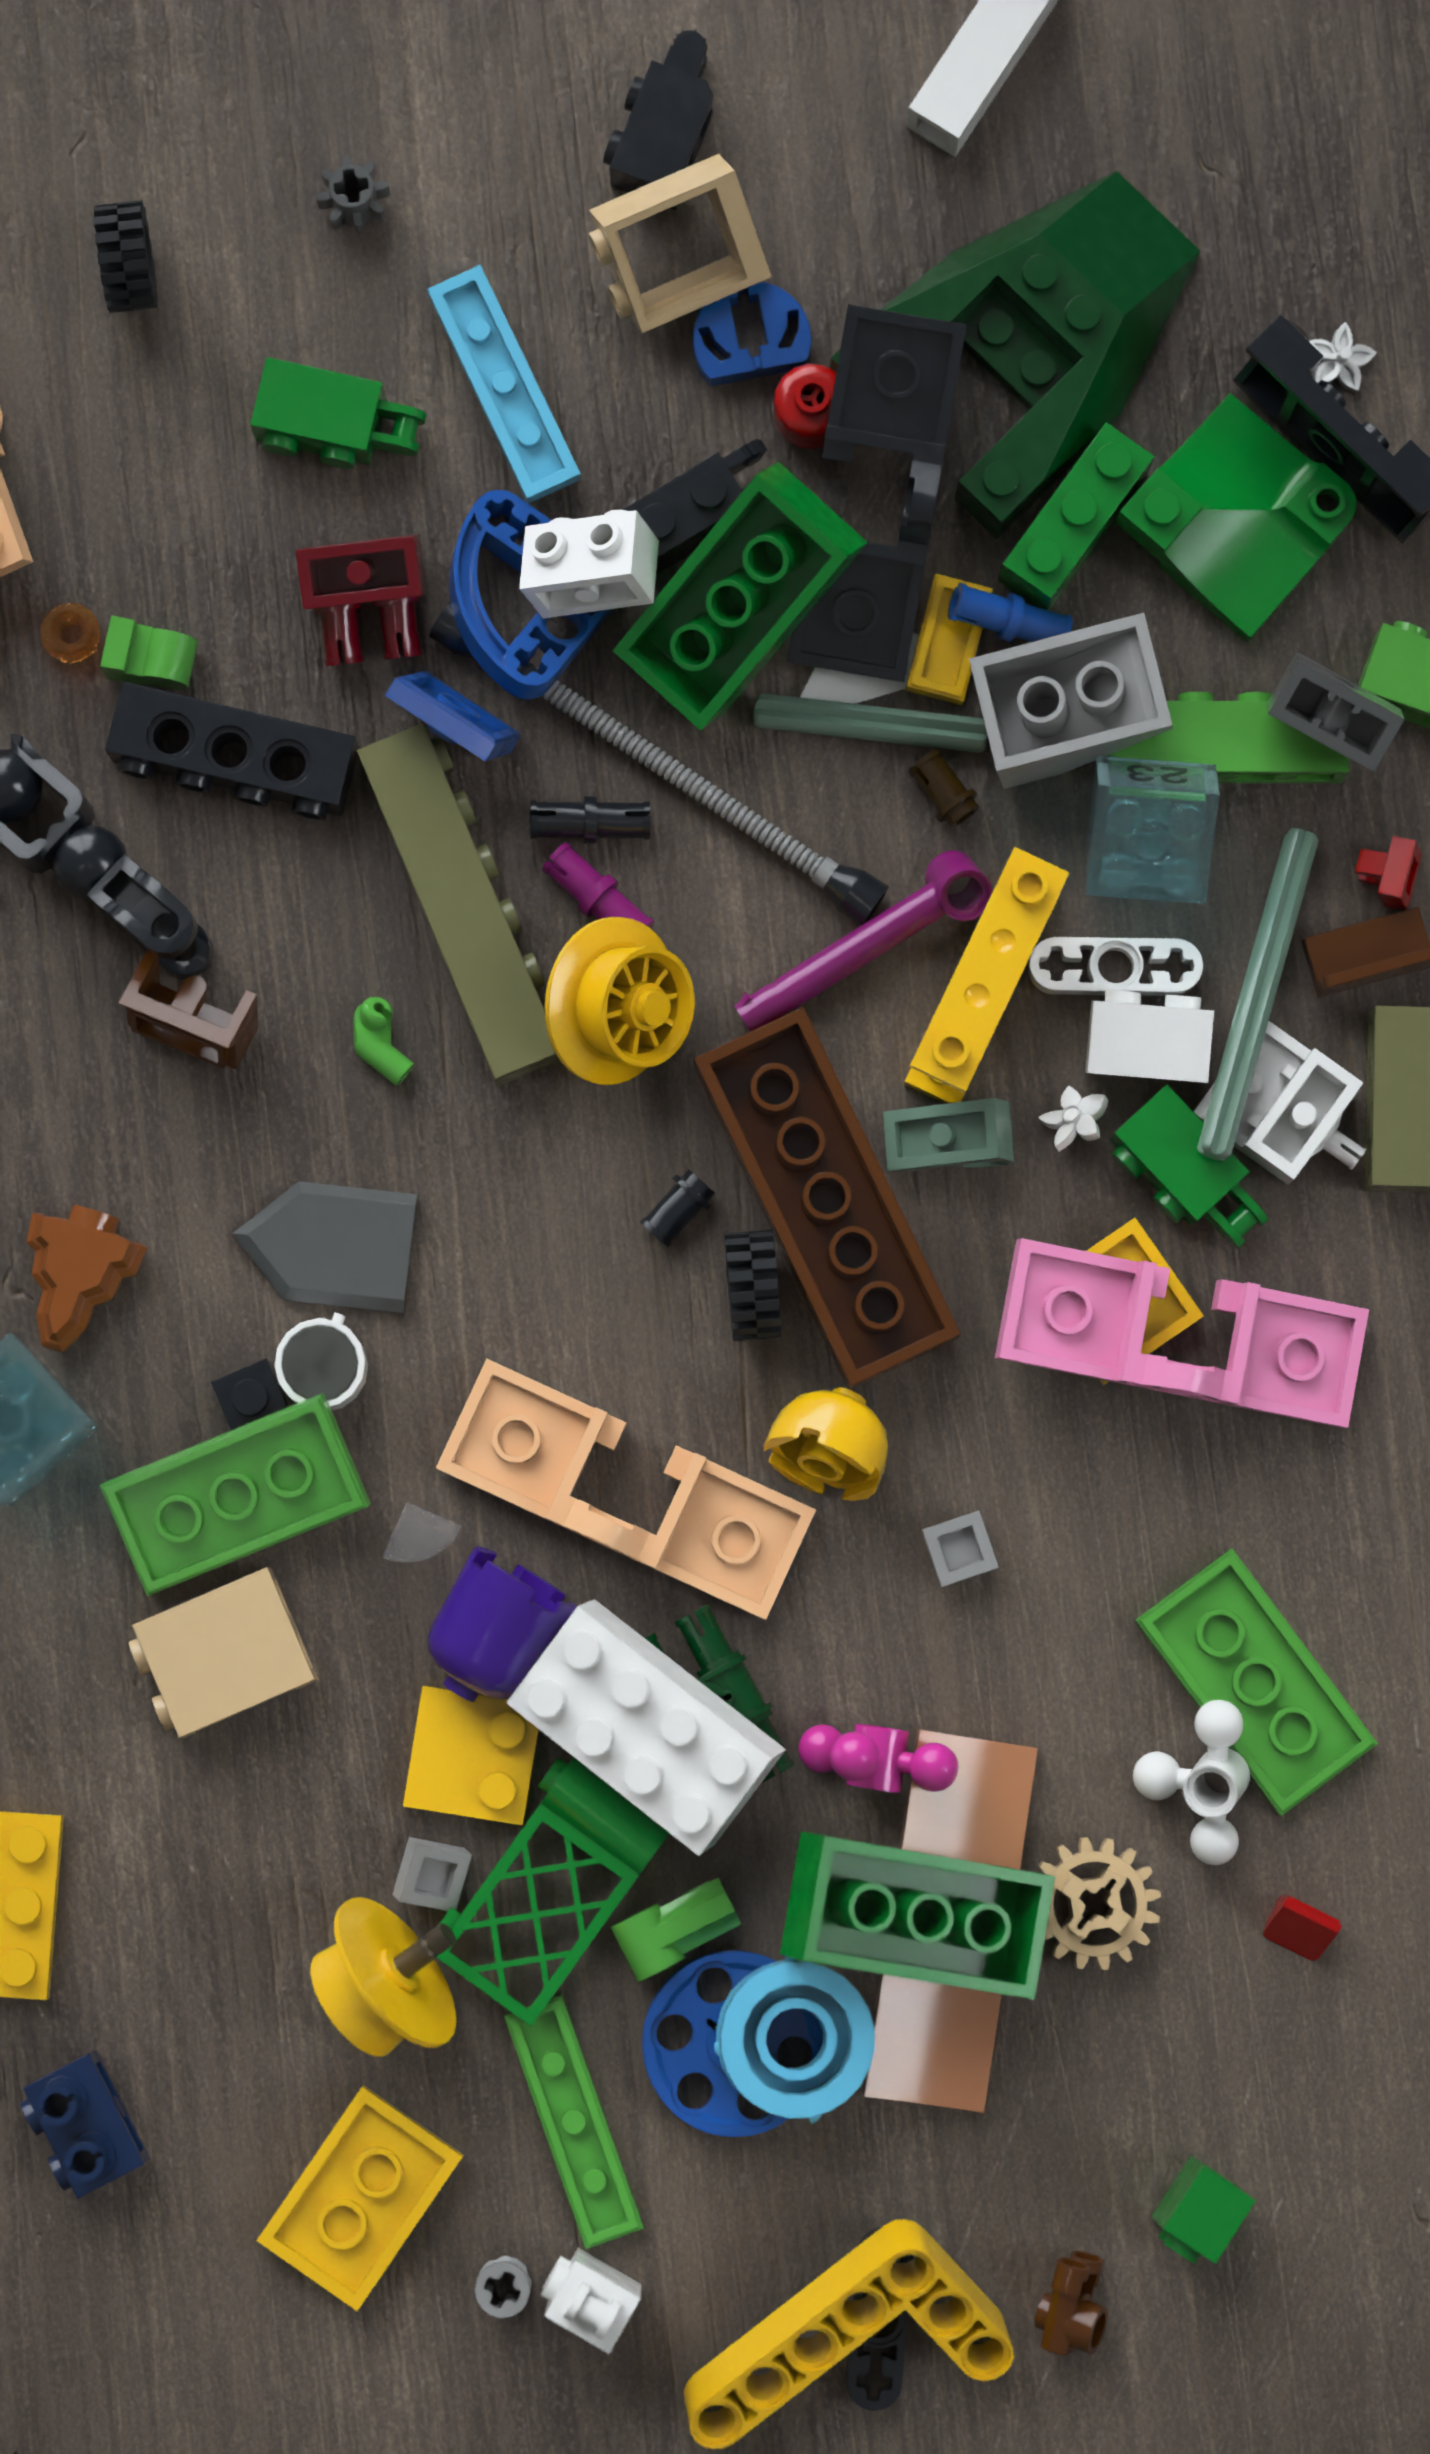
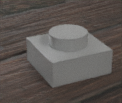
M979 1510L921 1530L940 1588L999 1568Z
M409 1837L392 1895L399 1902L444 1911H449L453 1907L456 1910L472 1854L463 1847Z

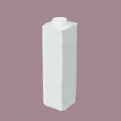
M979 0L910 104L906 127L956 157L1058 0Z

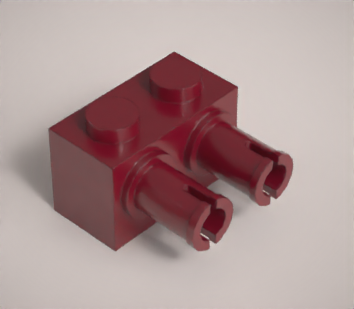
M420 533L303 547L295 550L303 610L314 609V613H320L326 666L343 664L341 640L343 641L346 664L364 662L363 655H361L355 610L361 608V603L372 602L373 606H379L385 649L384 659L402 657L399 633L402 634L405 657L422 655L414 604L415 601H420V596L428 593Z

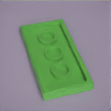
M324 1392L99 1485L147 1596L367 1508L371 1504Z
M1233 1548L1226 1551L1134 1620L1199 1709L1207 1702L1213 1700H1225L1238 1708L1243 1717V1732L1238 1741L1231 1745L1229 1749L1234 1750L1244 1758L1249 1767L1250 1778L1279 1816L1284 1815L1378 1744Z

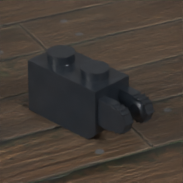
M682 29L680 34L677 33L676 39H673L674 45L670 46L664 64L651 60L645 78L634 77L624 105V110L631 112L624 132L614 129L603 158V163L610 165L611 187L629 193L695 163L713 117L712 102L714 99L708 82L702 79L704 75L703 69H706L707 63L706 38H703L696 32V29L694 31H684ZM678 205L671 207V209L676 210Z
M755 439L723 458L719 452L623 509L626 511L637 510L659 540L656 575L691 555L746 487L741 489L734 475L757 463L768 451L761 439Z

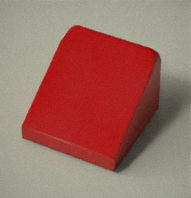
M1283 1895L1279 1896L1263 1929V1936L1302 1957L1315 1961L1320 1958L1334 1940L1342 1925L1339 1924L1340 1920L1291 1896Z

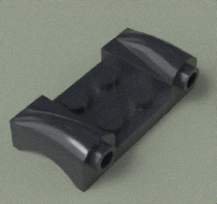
M1280 315L1247 347L1246 352L1251 358L1234 378V382L1318 463H1325L1344 479L1352 488L1356 500L1403 544L1430 517V458L1411 439L1393 456L1387 450L1389 448L1387 439L1375 426L1368 422L1360 424L1344 409L1346 406L1344 398L1331 384L1324 380L1317 383L1313 379L1324 356L1310 343L1307 334L1300 326Z

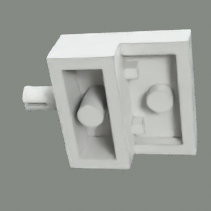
M1268 1021L1234 1147L1287 1185L1297 1177L1309 1158L1319 1153L1322 1149L1352 1170L1367 1149L1359 1146L1338 1131L1337 1128L1340 1125L1343 1111L1363 1085V1082L1316 1048L1312 1051ZM1215 1082L1193 1111L1203 1123Z

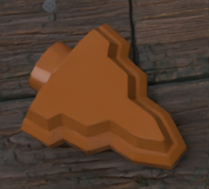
M74 1204L68 1219L47 1216L42 1213H32L26 1243L35 1251L31 1275L43 1290L36 1313L42 1347L64 1353L87 1330L94 1308L114 1300L123 1279L137 1276L148 1247L115 1234L120 1221L119 1218Z

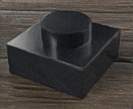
M267 1358L211 1381L231 1430L288 1407Z

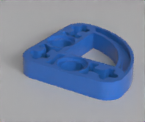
M493 490L486 492L476 501L461 527L450 565V602L460 635L478 664L507 692L520 699L531 700L541 697L551 688L614 609L557 616L569 619L576 626L578 634L574 638L567 640L554 637L548 631L546 622L554 617L542 618L537 612L508 646L491 623L481 600L477 579L479 550L483 546L521 573L524 540L521 546L515 543L517 536L521 538L525 526L549 523L551 519L517 495L505 490ZM500 514H504L509 518L508 524L502 522L497 527L488 522L490 517L496 518ZM538 648L545 653L537 672L532 671L527 676L518 672L519 666H526L536 655Z

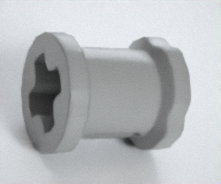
M503 2255L495 2260L486 2262L479 2272L475 2285L476 2300L481 2309L490 2316L498 2318L512 2317L522 2311L528 2302L532 2287V2280L528 2275L527 2266L518 2258ZM504 2271L509 2272L515 2276L513 2287L521 2292L518 2296L508 2293L504 2301L496 2300L492 2297L495 2287L487 2282L489 2277L499 2280Z

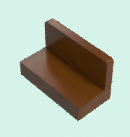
M1419 907L1305 937L1301 941L1318 998L1430 968V943Z

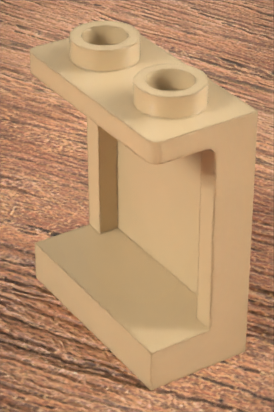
M269 1567L132 1625L137 1636L136 1639L128 1642L133 1658L142 1675L152 1672L160 1691V1695L152 1698L156 1713L165 1731L175 1728L179 1738L188 1737L205 1727L319 1680L273 1569Z

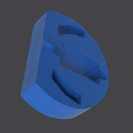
M765 282L754 284L702 307L696 319L693 333L694 359L699 373L710 387L786 373L795 367L808 364L811 331L806 314L800 304L789 293L775 285ZM741 293L747 295L749 303L758 302L766 345H761L759 348V356L753 358L750 356L748 348L739 350L731 307L738 306V295ZM798 318V332L792 346L781 348L787 335V320ZM709 335L714 348L725 359L718 360L705 347L701 336Z

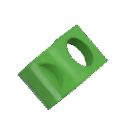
M111 615L100 667L109 680L165 689H188L198 640L183 633L156 629L137 624L132 619Z

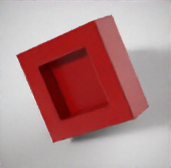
M1393 836L1388 853L1361 849L1355 873L1359 874V881L1379 887L1378 894L1385 907L1403 911L1408 910L1422 853L1416 840Z

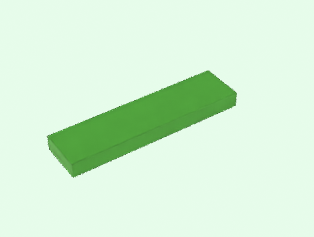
M560 1994L552 1997L532 2026L525 2023L512 2012L505 2014V2021L585 2248L589 2249L644 2229L563 1995Z

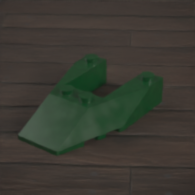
M1118 171L952 252L881 309L967 324L963 347L1029 409L958 481L955 500L996 539L1085 452L1106 422L1112 425L1120 417L1132 389L1201 252ZM840 349L830 360V369L837 372Z

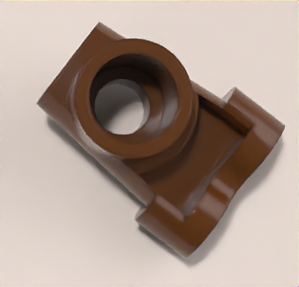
M1072 2251L1070 2258L1061 2257L1057 2259L1051 2283L1052 2294L1049 2292L1045 2293L1039 2303L1035 2316V2327L1044 2331L1041 2342L1043 2349L1063 2356H1067L1075 2350L1093 2354L1098 2349L1105 2334L1109 2315L1106 2306L1091 2301L1094 2287L1098 2286L1104 2262L1101 2257L1085 2251Z

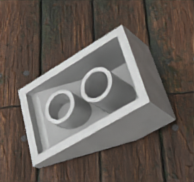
M1145 613L969 658L996 772L1003 789L1066 773L1173 729Z

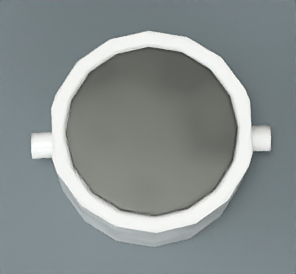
M334 1312L332 1320L316 1318L300 1322L285 1334L277 1347L274 1366L278 1382L295 1403L324 1392L333 1411L343 1408L357 1398L366 1383L368 1362L365 1350L353 1332L343 1325L346 1316Z

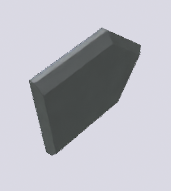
M298 1181L232 1233V1235L285 1301L404 1314L418 1194Z

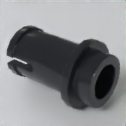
M689 1169L681 1178L677 1174L672 1178L677 1183L647 1217L640 1221L643 1226L667 1247L672 1244V1240L702 1207L709 1210L711 1205L708 1201L715 1194Z

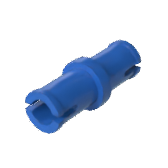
M959 583L958 587L954 589L948 608L949 620H958L995 631L998 639L1011 642L1014 637L1034 642L1071 632L1073 619L1071 615L1060 614L1026 604L1024 597L1013 593L1008 594L1005 598L968 587L963 583Z

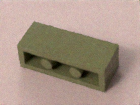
M1375 1005L1367 1014L1364 1147L1367 1150L1364 1153V1191L1430 1194V1007Z

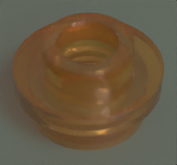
M64 603L54 607L47 613L43 619L40 634L45 649L52 657L62 662L76 663L87 659L97 649L101 638V629L97 618L87 607L77 603ZM69 625H77L82 629L80 639L70 644L61 640L63 629Z

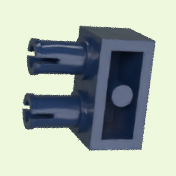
M97 2050L23 2087L28 2098L21 2102L25 2118L36 2135L45 2132L55 2152L54 2155L48 2158L51 2170L60 2187L64 2191L72 2187L77 2199L144 2165L151 2159Z

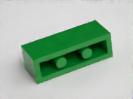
M1106 422L1005 559L998 581L1017 595L1024 597V600L1031 605L1049 610L1117 518L1119 511L1147 477L1155 456Z

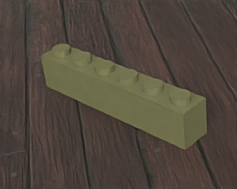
M421 723L358 749L357 753L497 1087L560 1061L550 1042L546 1028L545 1010L536 989L546 985L533 953L521 956L513 935L523 931L510 898L498 901L490 880L500 875L487 844L485 843L478 847L474 845L467 826L477 821L464 790L453 793L444 774L445 771L453 769L454 766L443 739L439 736L430 739L424 724Z

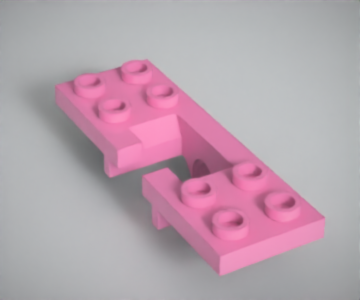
M1024 1238L1016 1239L995 1359L1338 1428L1349 1427L1369 1309L1262 1288L1260 1284L1250 1282L1238 1283L1223 1279L1216 1280L1211 1310L1236 1315L1227 1368L1223 1370L1215 1366L1190 1365L1168 1360V1357L1141 1353L1150 1298H1165L1170 1268L1157 1266V1263L1148 1261L1136 1262Z

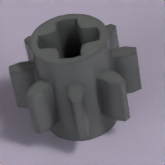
M343 156V166L334 173L329 170H322V180L326 187L329 188V191L316 195L319 209L334 208L330 216L331 227L334 230L345 223L355 226V230L361 235L364 231L363 224L372 218L384 221V209L377 202V199H384L390 196L388 182L384 181L373 183L376 176V166L372 160L366 163L364 167L353 165L348 156ZM358 188L360 201L348 203L347 190Z

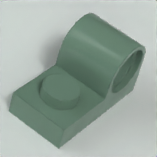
M987 1098L883 1111L887 1171L898 1173L949 1166L983 1168L1003 1166L1015 1162L1011 1104L1008 1101L998 1098Z

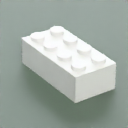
M595 1599L577 1606L506 1702L698 1856L716 1844L786 1751L784 1747Z

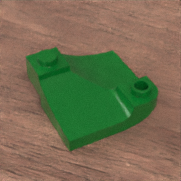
M1229 393L1184 444L1160 468L1154 471L1119 511L1115 524L1160 561L1158 568L1248 643L1345 531L1356 510V497L1350 485L1325 463H1317L1306 457L1235 396ZM1321 495L1333 497L1336 501L1337 509L1331 512L1321 510L1316 503V498Z

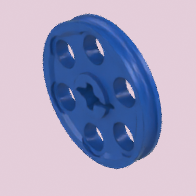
M725 1950L702 1955L681 1966L662 1984L647 2011L642 2033V2053L650 2082L657 2095L677 2117L692 2127L706 2133L725 2137L751 2136L771 2130L789 2119L768 2112L761 2118L750 2119L740 2113L737 2105L739 2092L732 2086L723 2071L719 2056L716 2055L714 2050L716 2031L706 2023L707 2019H711L716 2024L718 2023L721 2008L727 1997L720 2002H706L700 1998L696 1987L697 1979L704 1970L717 1967L723 1969L729 1975L731 1991L746 1975L763 1965L777 1962L769 1957L741 1950ZM791 2008L781 2012L771 2021L767 2030L766 2045L770 2056L777 2064H779L777 2060L778 2047L784 2039L798 2036L808 2042L811 2049L809 2062L817 2056L822 2046L823 2032L818 2019L810 2011ZM669 2015H681L691 2025L692 2035L689 2042L678 2050L664 2048L657 2038L659 2023ZM701 2073L711 2082V2097L701 2107L689 2108L678 2099V2084L687 2074Z

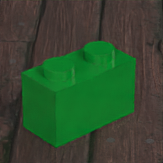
M1190 2155L1151 2217L1162 2228L1157 2237L1164 2241V2244L1193 2264H1196L1201 2255L1216 2264L1256 2200L1243 2189Z

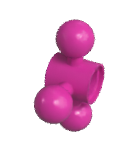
M824 1724L815 1725L804 1732L798 1745L800 1759L811 1771L817 1773L835 1771L841 1778L847 1780V1785L873 1790L901 1793L903 1774L906 1773L911 1774L913 1781L920 1788L930 1792H939L953 1784L959 1770L956 1755L946 1745L928 1743L919 1747L914 1753L907 1752L909 1731L887 1727L855 1724L854 1732L842 1735L832 1726Z

